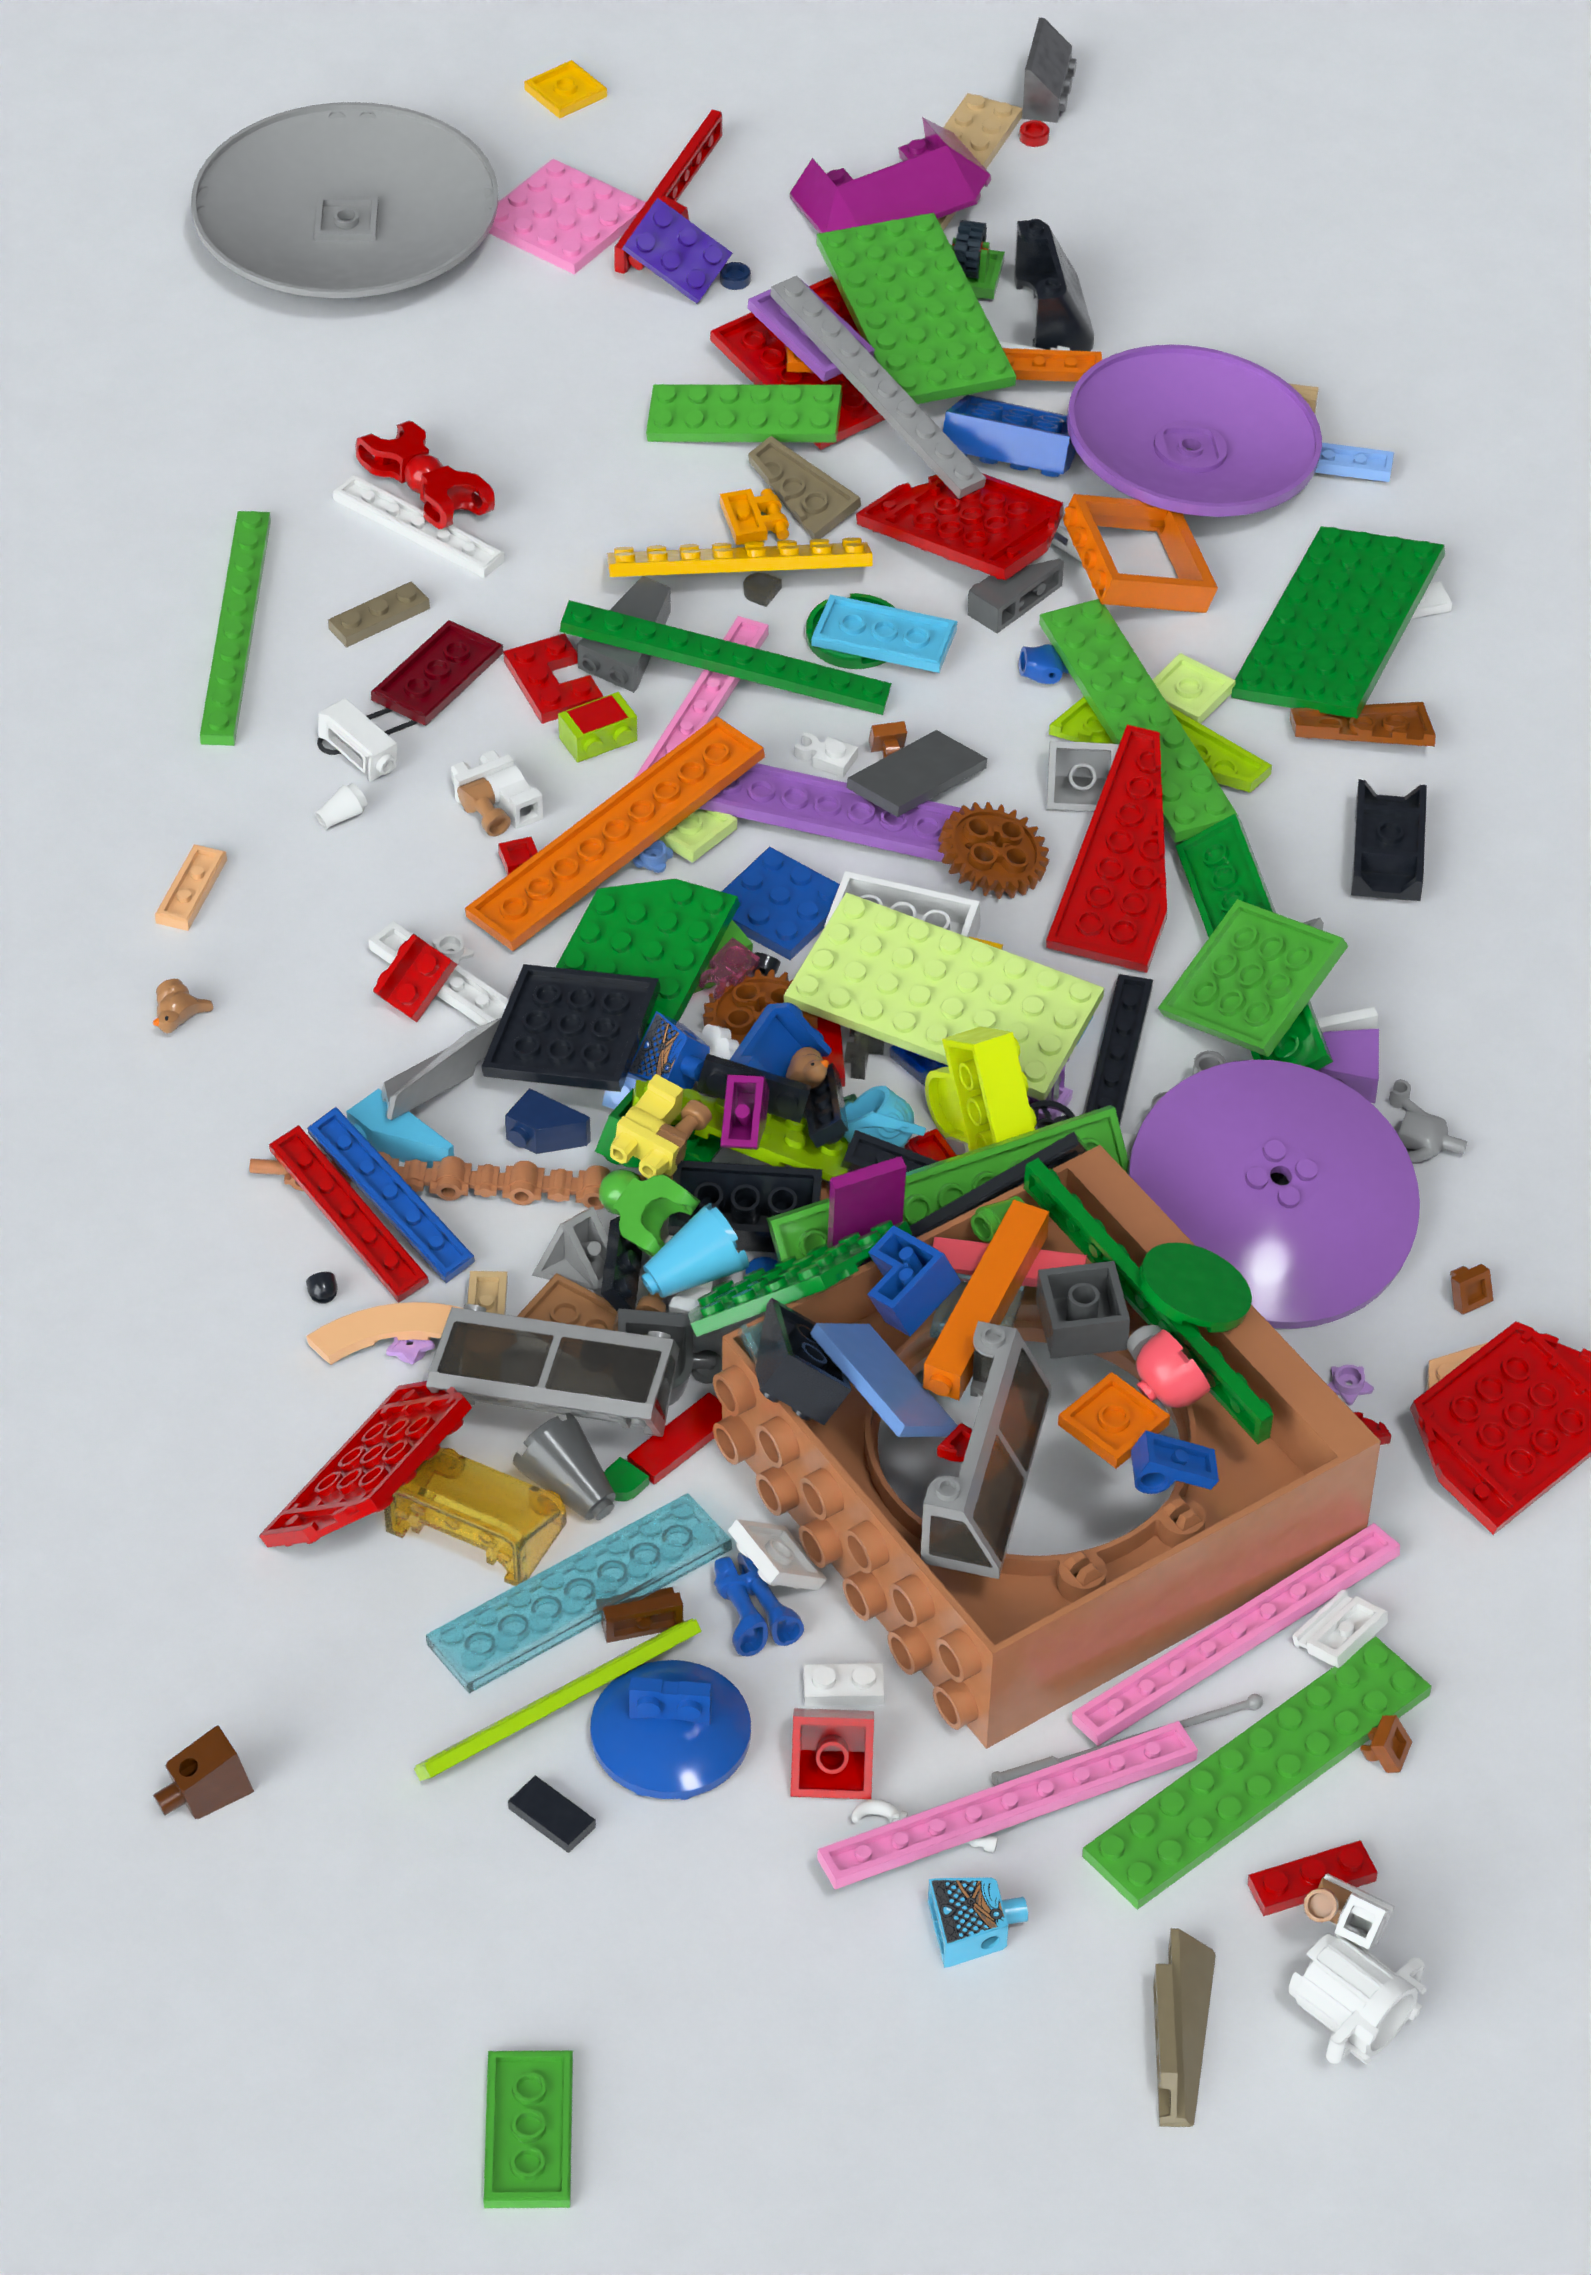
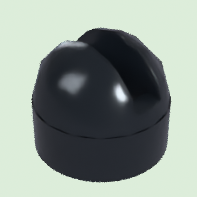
M755 952L750 964L751 974L754 976L756 969H759L764 976H767L768 972L773 969L776 975L781 962L770 955Z
M318 1272L306 1280L308 1293L315 1302L326 1304L335 1298L338 1286L333 1273Z

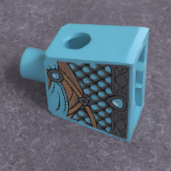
M993 1878L929 1879L928 1906L944 1968L1003 1950L1007 1947L1008 1924L1028 1921V1909L1025 1898L1018 1897L1002 1900L997 1881Z

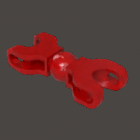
M406 421L396 425V439H381L374 434H368L356 439V458L359 463L371 474L380 477H391L398 480L401 484L406 482L412 491L419 493L420 500L425 503L423 516L434 527L443 529L454 525L453 514L454 510L457 509L469 510L476 515H482L494 510L495 497L492 487L479 475L471 472L456 471L448 465L443 466L438 458L429 455V449L425 446L426 431L413 421Z

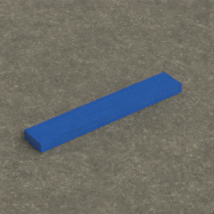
M337 1107L307 1127L308 1134L445 1283L475 1262L474 1255Z

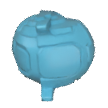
M886 1086L873 1087L860 1095L853 1103L848 1101L845 1104L849 1131L845 1132L844 1137L849 1143L855 1130L902 1148L907 1144L912 1134L921 1136L925 1134V1127L914 1124V1112L911 1106Z

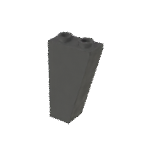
M642 576L610 611L665 625L671 612L670 587ZM582 638L577 643L579 669L633 693L638 689L651 655Z

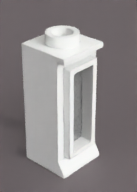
M346 698L319 712L318 737L326 739L363 773H367L368 781L372 782L380 776L390 773L397 767V743Z

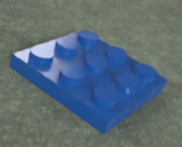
M769 846L721 892L738 896L740 905L732 920L748 938L791 960L824 929L840 884Z

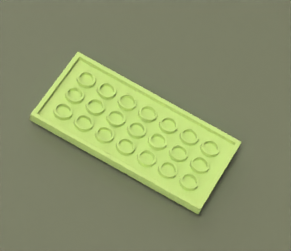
M846 892L785 992L784 1003L789 1002L802 1011L948 1065L943 1046V1038L977 1027L1013 1032V1036L1020 1045L1019 1062L1021 1070L1028 1081L1027 1096L1042 1101L1046 1100L1103 999L1104 987Z

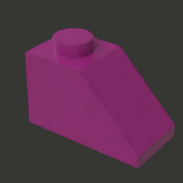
M727 1076L721 1147L758 1150L766 1126L770 1090L765 1077Z

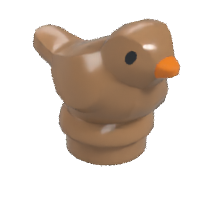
M168 979L162 982L156 989L158 1018L153 1021V1025L159 1027L164 1033H172L179 1025L189 1020L196 1013L212 1011L213 1003L210 1000L198 999L190 995L187 986L181 980Z
M810 1047L801 1048L793 1055L786 1078L811 1085V1089L824 1081L829 1062L823 1060L821 1054L816 1049Z

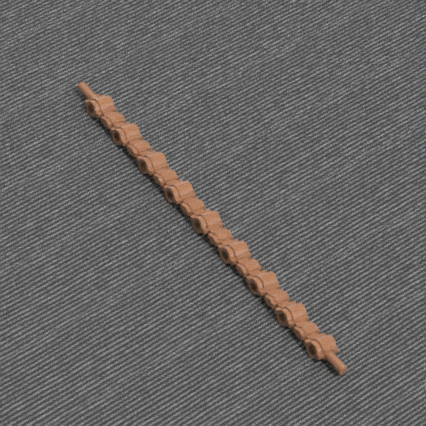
M379 1152L415 1192H423L424 1186H430L429 1193L437 1194L440 1198L449 1201L456 1200L461 1195L468 1196L469 1188H473L474 1195H481L482 1197L496 1196L497 1190H503L502 1197L510 1198L513 1203L518 1205H528L534 1200H541L542 1193H548L547 1198L556 1202L570 1201V1195H576V1203H583L587 1208L594 1207L595 1210H600L604 1206L599 1200V1188L602 1179L610 1173L608 1168L594 1165L586 1171L579 1170L578 1178L573 1177V1171L565 1169L551 1170L550 1176H545V1168H538L530 1161H519L514 1166H506L505 1173H500V1166H493L491 1164L478 1165L477 1171H472V1163H465L462 1159L455 1156H447L441 1161H434L432 1168H427V1162H421L417 1159L405 1161V1165L402 1167L399 1166V1159L392 1158L387 1153ZM250 1159V1173L285 1175V1184H290L294 1189L303 1191L278 1160ZM332 1160L331 1163L333 1164V1166L351 1185V1179ZM665 1173L662 1174L668 1176L670 1179L673 1180V1175L669 1176ZM637 1174L641 1181L646 1180V1177ZM822 1180L821 1200L829 1198L830 1185Z

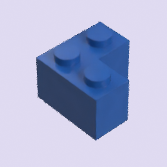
M894 1225L868 1252L883 1278L867 1295L883 1320L908 1336H911L961 1283L944 1253Z

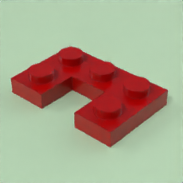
M565 633L503 651L506 666L541 724L557 720L558 713L603 697L591 675L559 684L552 671L578 664V654Z

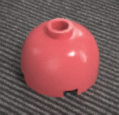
M1164 1329L1151 1337L1139 1351L1136 1358V1370L1141 1381L1136 1386L1152 1402L1157 1399L1166 1407L1172 1408L1189 1406L1201 1399L1210 1391L1211 1387L1194 1360L1187 1358L1181 1351L1183 1347Z

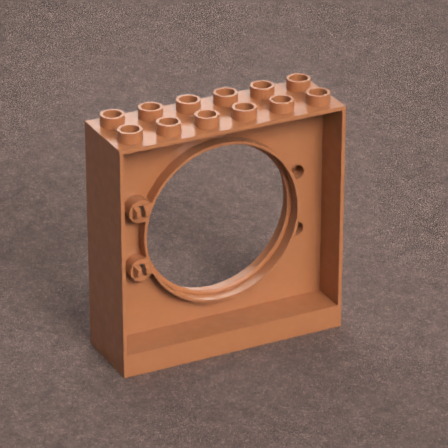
M1101 1145L1053 1168L1064 1187L1071 1194L1074 1193L1080 1198L1087 1212L1094 1219L1097 1218L1103 1223L1106 1232L1117 1244L1120 1243L1126 1248L1130 1258L1139 1268L1146 1254L1158 1245L1174 1242L1195 1245ZM1024 1184L917 1237V1239L932 1247L934 1237L990 1243L991 1241L984 1242L980 1240L971 1227V1218L979 1207L1004 1201L1013 1196L1020 1197L1026 1204L1038 1208L1041 1207L1026 1192ZM1049 1217L1048 1237L1041 1250L1084 1255ZM1086 1257V1264H1092ZM874 1261L858 1267L859 1271L823 1291L785 1304L815 1323L870 1324L915 1376L924 1369V1363L970 1279L959 1278L961 1283L911 1336L887 1324L867 1295L883 1278ZM1021 1286L1000 1325L1016 1328L1024 1341L1047 1343L1036 1302L1037 1287ZM1125 1300L1130 1318V1337L1134 1331L1148 1324ZM1252 1305L1244 1321L1232 1330L1213 1333L1208 1332L1207 1327H1197L1201 1336L1211 1346H1215L1220 1350L1225 1362L1235 1373L1239 1372L1243 1375L1249 1388L1258 1398L1264 1399L1270 1405L1274 1414L1270 1438L1257 1445L1209 1391L1201 1399L1189 1406L1172 1408L1163 1405L1176 1424L1180 1440L1215 1449L1219 1477L1218 1483L1210 1490L1176 1481L1169 1499L1143 1524L1115 1540L1087 1550L1048 1556H1025L1006 1553L999 1579L924 1563L921 1559L922 1518L915 1514L897 1496L888 1484L881 1469L878 1454V1433L881 1417L850 1381L852 1391L825 1425L813 1419L810 1421L804 1420L787 1404L781 1401L778 1403L772 1402L760 1392L755 1368L765 1315L722 1336V1371L713 1376L714 1390L722 1405V1420L713 1425V1434L721 1453L733 1465L745 1460L756 1473V1487L767 1509L775 1516H780L785 1512L792 1516L800 1526L799 1538L809 1559L819 1568L829 1564L833 1565L844 1578V1594L854 1613L863 1621H868L873 1617L880 1621L889 1632L887 1636L888 1645L899 1667L909 1675H913L921 1670L934 1686V1701L945 1722L955 1730L967 1725L986 1749L1230 1614L1368 1526L1381 1441ZM1128 1348L1122 1351L1094 1354L1117 1365L1141 1381L1136 1370V1360L1133 1359ZM930 1525V1538L939 1537L944 1534Z

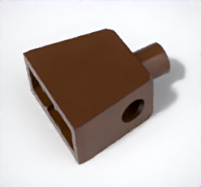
M217 1725L167 1761L165 1767L173 1783L154 1793L153 1797L164 1815L185 1804L193 1817L200 1819L253 1793L254 1790L237 1752L219 1725Z

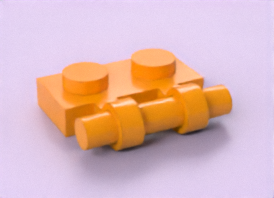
M751 489L720 494V505L736 545L752 541L767 540L768 531L775 533L780 540L788 538L789 522L786 515L780 511L782 505L779 497L774 495L771 489L762 490L761 496L754 497Z

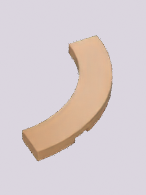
M426 1302L394 1303L376 1306L338 1318L310 1333L306 1338L308 1345L332 1365L351 1353L373 1346L381 1339L397 1337L398 1340H430L431 1337L441 1339L451 1308L460 1307ZM465 1322L460 1348L477 1356L489 1365L518 1345L516 1336L506 1328ZM453 1327L448 1338V1341L451 1342V1345L455 1330Z

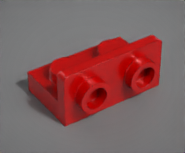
M412 934L400 946L396 958L388 969L381 973L373 992L409 1018L418 1022L458 964L417 935Z

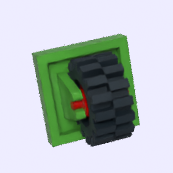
M961 220L958 226V234L956 238H953L951 247L976 297L979 299H994L1004 264L1005 252L990 250V242H986V223Z

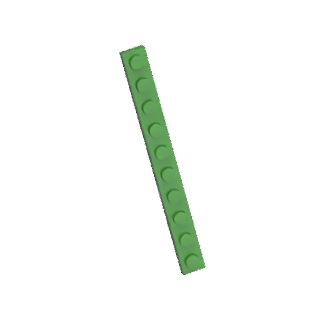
M237 512L200 731L201 745L235 746L271 524L270 512Z

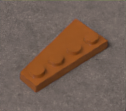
M1424 702L1368 704L1364 706L1358 719L1320 713L1319 710L1310 708H1290V722L1295 737L1435 747L1436 734Z

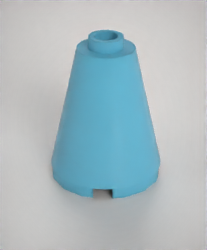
M709 1203L702 1207L643 1266L645 1274L641 1276V1279L651 1295L658 1293L664 1298L741 1272L749 1267V1260L744 1249L739 1253L737 1252L736 1240H738V1237L719 1209L716 1207L712 1208V1204Z

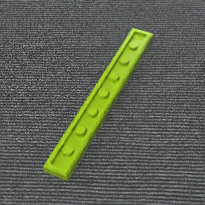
M692 1618L676 1624L420 1762L414 1768L419 1780L422 1781L436 1776L702 1632L697 1620Z

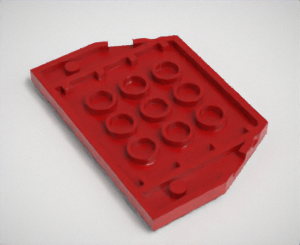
M982 473L986 477L984 487L958 498L937 475L928 477V483L914 487H911L909 483L898 485L857 512L856 519L857 525L870 529L873 532L881 533L897 541L918 547L923 551L934 553L947 560L955 561L971 569L1006 581L1048 552L1064 514V507L1061 501Z
M1517 1321L1416 1398L1410 1407L1438 1482L1493 1535L1591 1457V1351L1583 1348L1580 1352L1558 1343L1559 1338L1547 1333H1538L1532 1327Z
M427 1381L397 1386L264 1529L259 1537L267 1547L283 1545L289 1547L299 1543L311 1544L321 1537L365 1516L384 1510L393 1502L394 1497L392 1495L401 1486L408 1484L416 1477V1469L423 1461L432 1458L439 1452L441 1448L439 1444L444 1438L456 1432L463 1425L464 1421L462 1419L472 1409V1406L452 1386L446 1391L439 1390L438 1393H431L426 1387Z

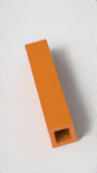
M1013 1200L924 1363V1389L930 1390L939 1396H947L958 1401L961 1399L974 1374L975 1347L973 1345V1336L977 1323L982 1321L996 1325L1001 1324L1048 1237L1049 1211Z

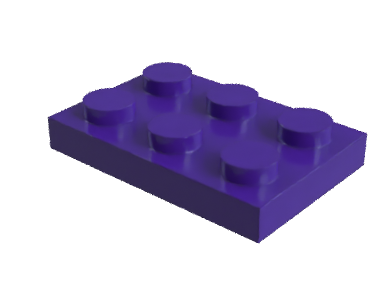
M659 198L653 203L622 248V250L696 304L701 300L733 254Z

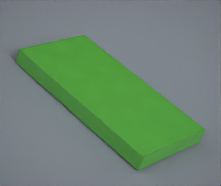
M573 2050L488 2051L484 2208H570Z

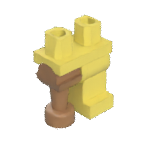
M655 1074L649 1081L648 1089L635 1106L628 1110L625 1117L623 1116L618 1121L616 1137L611 1144L610 1157L621 1164L627 1163L632 1156L640 1159L639 1171L648 1179L663 1173L672 1176L677 1170V1164L685 1158L688 1138L694 1130L704 1129L712 1120V1114L706 1105L697 1100H690L681 1111L683 1088ZM681 1113L682 1120L675 1127L671 1126L670 1124Z

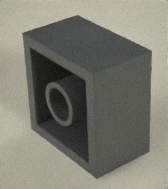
M1114 1261L1038 1270L1036 1302L1051 1359L1127 1350L1130 1318Z

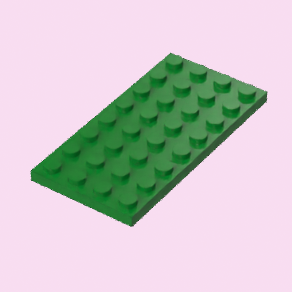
M1321 526L1235 678L1236 683L1232 688L1231 698L1289 708H1310L1319 710L1320 713L1358 719L1445 556V545Z

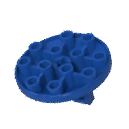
M654 1661L639 1665L620 1675L603 1690L592 1711L590 1724L591 1744L601 1767L621 1786L639 1796L686 1800L721 1785L740 1767L750 1745L751 1718L748 1706L740 1691L732 1682L717 1671L689 1661Z

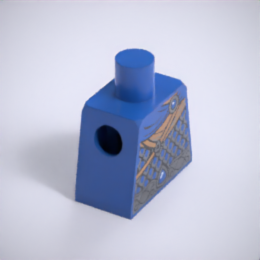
M656 1011L628 1073L646 1080H651L657 1074L683 1089H692L695 1082H699L706 1055L710 1053V1046L684 1024Z

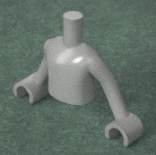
M1402 1079L1395 1081L1393 1091L1390 1092L1389 1101L1393 1107L1405 1108L1407 1110L1398 1135L1406 1148L1414 1150L1408 1152L1412 1163L1435 1157L1441 1149L1463 1155L1467 1141L1449 1136L1447 1122L1443 1118L1428 1114L1409 1099L1411 1085Z

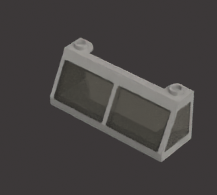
M464 1304L463 1309L452 1307L429 1370L426 1387L431 1393H438L439 1390L446 1391L452 1386L466 1398L470 1405H475L476 1401L563 1415L571 1413L576 1417L617 1422L624 1428H630L631 1425L644 1428L643 1433L645 1435L663 1437L680 1348L674 1339H670L671 1335L660 1331H649L647 1336L489 1313L482 1306Z
M978 1321L973 1336L974 1362L970 1396L978 1397L980 1395L982 1399L959 1477L941 1476L934 1479L928 1486L923 1503L921 1559L925 1564L999 1579L1051 1398L1052 1386L1016 1328Z

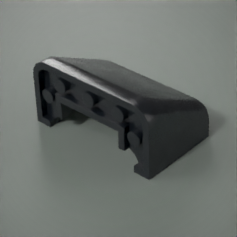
M1040 219L1017 221L1014 271L1016 290L1023 289V285L1033 290L1034 298L1037 299L1035 338L1033 339L1032 347L1050 350L1051 347L1063 346L1070 348V351H1091L1094 346V331L1076 271L1048 224Z

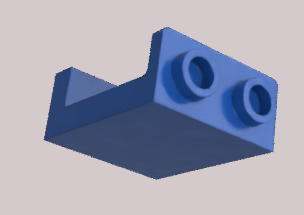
M789 1002L768 1004L730 1058V1061L786 1078L790 1061L799 1049L804 1047L814 1048L822 1057H828L832 1049L824 1041L823 1035L806 1021L802 1011L797 1006Z

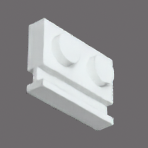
M1342 1589L1293 1634L1294 1646L1297 1648L1302 1646L1308 1650V1654L1339 1668L1388 1623L1387 1611L1358 1596L1352 1598L1347 1595V1591Z

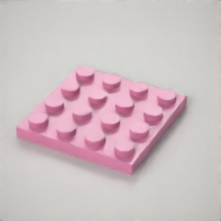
M552 159L498 202L497 214L488 233L572 274H576L625 233L646 202Z

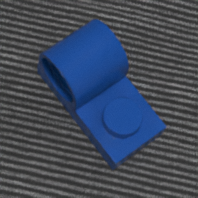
M1146 1430L1131 1449L1135 1488L1142 1493L1157 1494L1163 1492L1175 1480L1210 1490L1219 1481L1215 1449Z

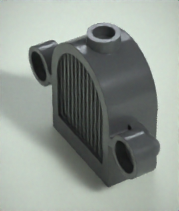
M618 1309L613 1331L647 1336L649 1331L664 1332L671 1335L670 1339H674L680 1348L669 1406L674 1404L683 1395L691 1373L697 1381L710 1384L713 1383V1376L722 1371V1358L718 1353L711 1350L693 1353V1329L688 1314ZM592 1341L583 1346L579 1356V1365L584 1372L590 1375L602 1374L607 1370L608 1366H611L613 1382L620 1395L626 1401L645 1403L647 1402L662 1353L657 1350L616 1344L606 1346L601 1342ZM670 1357L655 1402V1408L658 1412L661 1410Z

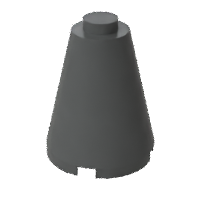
M566 1413L567 1420L564 1421L556 1416L542 1424L523 1442L527 1450L523 1453L522 1457L516 1452L513 1464L522 1474L586 1520L594 1518L601 1520L614 1509L613 1501L616 1494L578 1420L571 1413Z

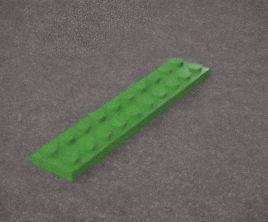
M1099 599L1040 614L1039 625L1113 744H1118L1119 747L1127 724L1160 732L1164 826L1173 841L1176 843L1187 840L1234 813L1238 816L1106 606L1101 604Z
M1109 1105L906 1172L903 1221L907 1220L909 1226L1072 1132H1075L1082 1140L1088 1151L1101 1145L1127 1173L1129 1160L1115 1107ZM829 1198L767 1218L778 1262L791 1256H795L799 1260L806 1257L808 1251L827 1244Z
M1375 1636L1341 1667L1337 1668L1334 1666L1084 1846L1082 1857L1138 1910L1370 1740L1368 1733L1372 1728H1378L1382 1716L1397 1715L1400 1718L1430 1696L1432 1686Z

